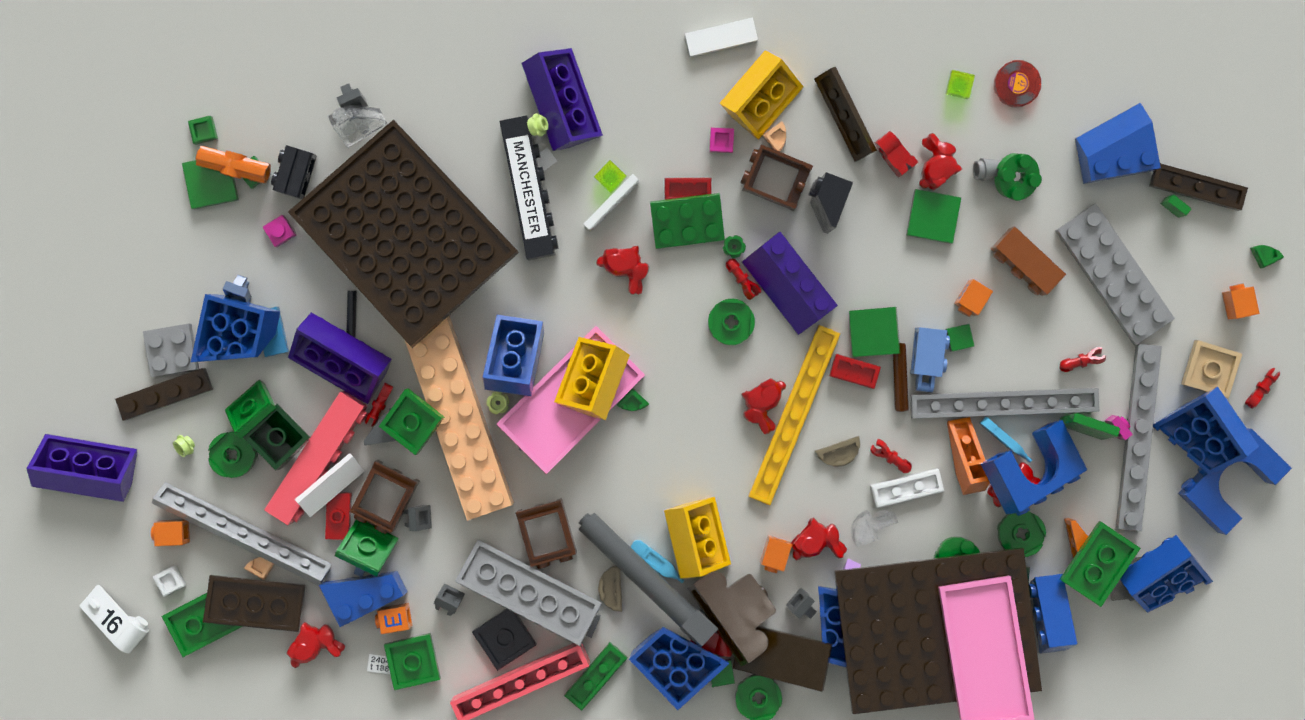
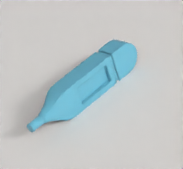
M986 416L980 422L981 426L988 432H991L1010 451L1025 458L1029 463L1032 461L1014 439Z
M635 540L632 543L631 548L654 570L664 577L677 579L681 583L684 582V579H680L673 564L641 540Z

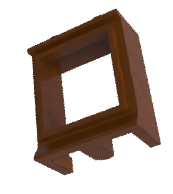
M761 144L759 150L754 149L749 162L753 163L750 172L746 170L740 182L744 185L742 191L794 211L813 165ZM765 156L799 170L787 201L752 188Z
M377 460L374 461L372 469L349 512L355 514L354 518L363 523L369 521L375 524L374 528L387 534L396 530L420 480H412L402 475L401 471L390 469L382 465V461ZM375 474L406 489L390 522L359 507Z
M562 498L551 503L536 505L533 508L523 511L521 509L516 512L530 567L537 566V569L550 566V562L559 559V562L562 563L573 559L572 555L577 553ZM558 512L568 548L534 557L525 521Z

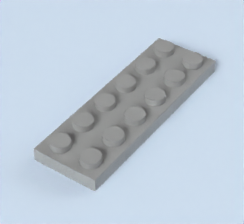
M1093 204L1055 230L1133 345L1139 344L1175 319L1097 204Z
M477 540L455 580L456 583L578 646H581L602 605L601 602Z

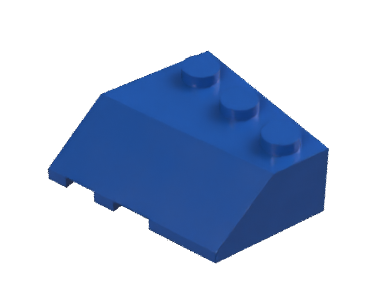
M1141 103L1075 138L1083 184L1152 172L1161 168L1153 122Z
M1177 535L1167 538L1159 547L1153 551L1146 552L1140 560L1130 564L1120 579L1131 596L1147 613L1173 601L1178 593L1185 592L1188 594L1195 591L1193 586L1204 582L1207 585L1213 582Z

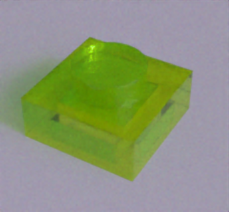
M951 70L945 94L969 99L975 75Z
M611 160L594 176L610 193L627 177Z

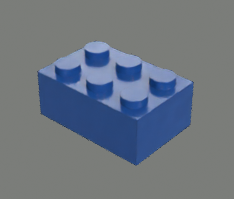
M504 315L496 316L482 377L485 390L524 396L532 395L544 338L543 321Z

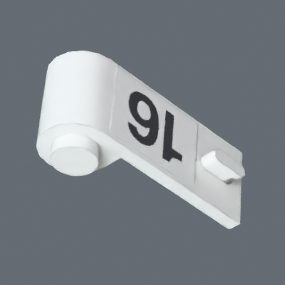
M97 585L80 604V608L106 637L124 653H131L149 632L148 623L140 616H128L100 585Z

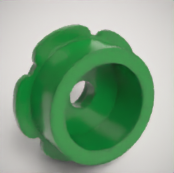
M729 236L724 240L723 251L727 256L730 255L731 258H738L741 256V253L745 252L746 245L740 236Z

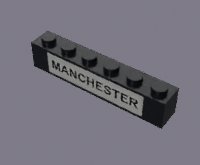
M526 115L499 122L527 260H534L556 255L555 250L559 249L556 235L552 236L550 227L554 226L552 212L547 213L546 204L550 203L548 191L543 190L541 181H545L543 167H538L537 158H541L539 145L533 142L532 134L529 132L527 125L529 118Z

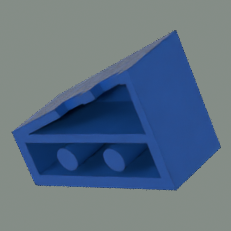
M398 571L379 573L377 577L368 575L334 581L330 580L319 585L339 627L404 596L408 592Z
M1063 574L1035 577L1030 581L1031 584H1029L1030 598L1033 599V615L1036 622L1039 654L1066 651L1077 645L1066 586L1064 582L1059 580Z

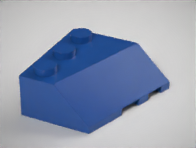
M205 294L191 362L258 357L275 336L281 311L224 295Z
M1218 387L1188 402L1153 424L1157 431L1161 430L1165 433L1173 445L1178 444L1187 452V457L1209 475L1248 457L1259 447Z
M818 586L822 642L833 644L829 663L846 667L837 591L833 588Z
M665 627L657 630L642 641L631 652L629 658L677 710L729 664L726 660L702 647L700 648L698 645Z

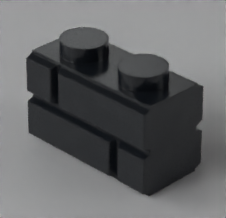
M286 145L285 150L282 149L278 156L280 166L278 172H274L272 176V190L302 200L305 197L317 155Z

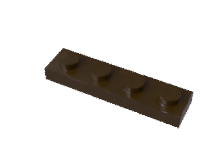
M830 68L814 78L854 161H859L877 151L837 68Z
M1161 163V168L1153 171L1149 184L1150 187L1236 211H1241L1243 208L1248 187Z
M201 368L124 395L115 400L122 420L125 421L213 390L206 368Z

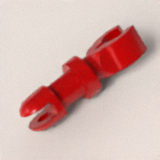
M734 258L729 259L726 262V268L737 278V284L742 285L746 298L751 300L760 294V287L748 279L749 275L747 272L744 274L739 267L738 261Z
M1097 347L1086 355L1082 353L1077 358L1062 360L1060 362V370L1069 372L1079 366L1082 368L1087 367L1089 363L1101 364L1105 362L1106 355L1102 357L1095 356L1102 353V347Z
M1275 368L1270 369L1263 381L1257 383V389L1248 397L1245 404L1252 409L1256 407L1264 394L1270 392V386L1277 381L1280 372H1277L1273 377L1272 373Z
M384 383L377 399L372 402L373 407L365 419L366 425L370 418L374 419L371 427L377 423L381 410H384L386 407L385 402L393 386Z
M877 439L876 446L881 447V449L875 448L874 445L871 446L870 451L875 456L886 458L887 463H893L902 473L911 472L912 464L908 460L897 456L898 453L896 451H890L883 440Z

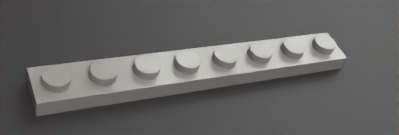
M1137 344L1135 346L1127 419L1131 426L1129 430L1133 435L1125 440L1116 519V528L1142 531L1162 346Z
M1099 388L910 395L911 418L1100 412Z
M166 482L152 499V504L318 586L323 582L331 569V563Z

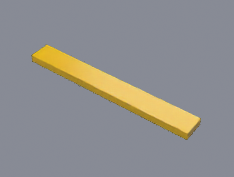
M818 325L748 497L771 505L841 333Z

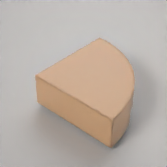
M782 121L763 135L771 148L779 152L786 142V128Z
M257 557L247 563L244 569L265 580L274 563Z

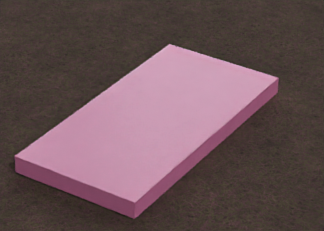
M597 326L584 337L615 345ZM574 348L533 387L531 396H524L496 424L545 474L601 420L554 402ZM630 359L627 361L610 410L645 376Z
M1011 576L939 586L938 590L960 720H1035Z

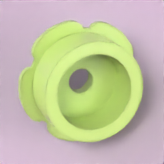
M536 113L528 119V129L533 136L538 135L542 137L546 134L548 121L545 117Z
M496 391L487 398L486 403L491 413L498 414L505 413L508 410L510 401L506 394L503 395L502 392Z
M178 435L177 440L173 442V447L180 456L185 457L194 453L193 448L195 444L189 436L183 437Z

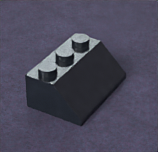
M827 172L822 177L818 176L815 182H813L808 195L812 196L810 204L823 232L828 234L837 227L853 182Z

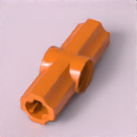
M200 146L195 158L197 166L219 171L220 174L238 179L242 177L266 184L271 174L270 164L249 159L245 155L231 151L223 152L214 148Z

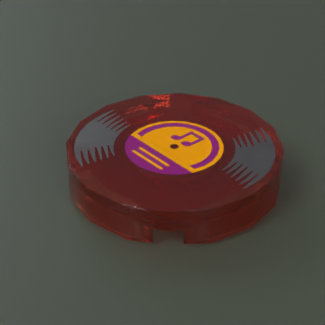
M1013 60L1006 63L997 71L994 78L995 93L1003 104L1010 107H1023L1030 104L1041 90V77L1038 70L1031 63L1024 60Z

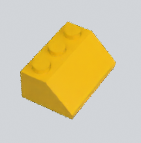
M765 50L719 104L735 121L759 140L803 89V85L781 58Z
M578 337L554 402L587 416L606 420L630 355L616 345Z
M715 497L681 504L664 510L680 579L701 577L731 565Z

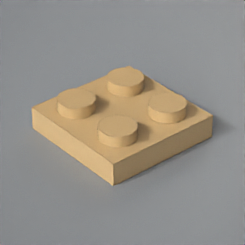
M1194 340L1181 385L1203 392H1209L1218 387L1225 398H1229L1242 354Z

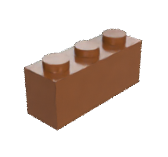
M1015 226L1009 228L991 248L995 252L993 256L1000 263L1009 265L1012 268L1010 272L1019 280L1023 278L1029 284L1027 286L1028 289L1037 296L1039 294L1041 296L1048 295L1066 275Z

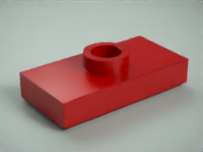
M664 178L665 200L711 194L712 178Z
M835 354L829 376L875 389L881 367Z
M340 492L326 504L325 539L343 540L350 530L351 512L349 511L351 510L352 493Z

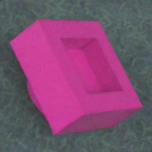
M711 127L709 152L733 153L734 129Z
M284 215L263 226L274 247H278L296 236Z
M1111 415L1104 420L1106 423L1120 428L1118 439L1126 440L1133 435L1129 430L1131 426L1124 417Z

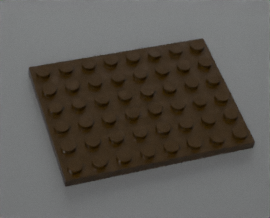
M394 119L288 211L294 220L412 348L519 253Z
M1024 548L834 571L852 714L957 702L938 587L1008 575L1011 576L1030 693L1042 691Z

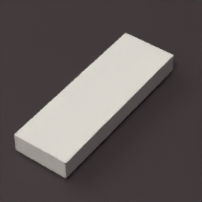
M753 17L685 33L690 58L758 42Z
M632 174L584 223V226L589 231H593L639 184V179Z
M349 453L300 494L295 501L309 517H312L364 472V469Z
M938 468L870 485L876 508L944 492Z

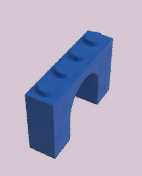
M1063 420L1047 423L1032 432L1045 461V472L1038 484L1030 482L1023 475L1012 451L998 453L981 463L1006 514L1016 513L1019 516L1030 511L1029 506L1046 501L1047 495L1062 491L1064 484L1076 482L1081 478L1080 474L1087 471Z
M1247 428L1259 447L1248 457L1238 462L1247 464L1265 483L1276 485L1292 468L1253 429ZM1199 467L1198 473L1182 484V490L1178 494L1217 533L1227 535L1243 518L1226 503L1220 494L1219 480L1226 468L1209 475Z

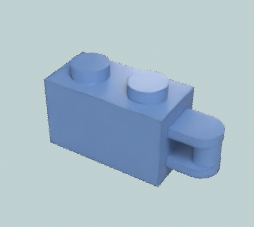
M915 328L910 374H917L916 391L933 393L935 377H942V373L946 372L947 359H944L945 349L948 350L950 344V336H947V330ZM923 375L929 376V383L922 382Z

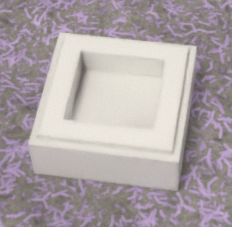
M176 565L153 576L163 597L186 586Z

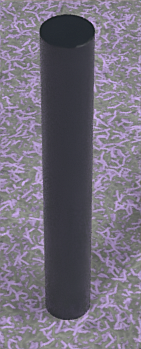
M347 291L346 333L356 338L357 291Z

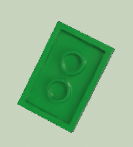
M720 193L650 201L656 249L725 240Z
M1098 521L1059 580L1102 607L1141 548L1103 522Z
M207 593L161 616L182 657L243 627L203 623Z

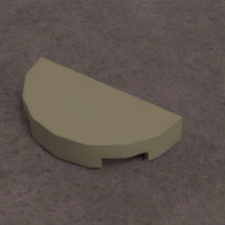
M856 436L815 450V453L827 465L834 467L845 466L852 462L858 454L860 438Z
M612 566L601 576L598 592L601 601L613 611L622 612L621 570L617 566Z

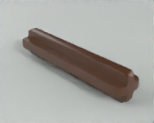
M900 343V354H893L895 410L905 412L908 411L906 344Z

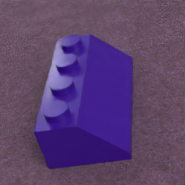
M572 48L538 52L521 63L539 114L548 121L546 134L553 151L571 148L603 136Z
M778 232L742 261V264L798 335L838 306L781 232Z
M312 312L296 329L288 358L366 404H369L392 360L385 354L368 346L363 341L356 339Z
M45 434L26 469L31 487L124 502L133 482L137 449Z

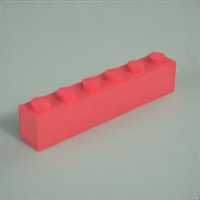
M345 391L339 392L264 509L266 512L286 525H290L294 521L297 523L301 519L305 511L295 499L328 472L331 463L335 464L343 453L340 449L344 443L348 444L355 434L353 431L357 423L361 424L368 414L365 412L368 407L366 404Z
M572 643L453 696L450 704L457 720H470L589 667L590 659L583 643L581 646Z

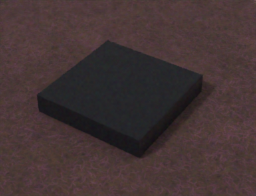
M508 609L503 610L472 631L497 671L537 645L518 614Z

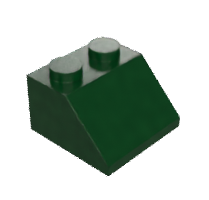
M276 404V408L243 437L275 471L282 469L311 438L279 404Z

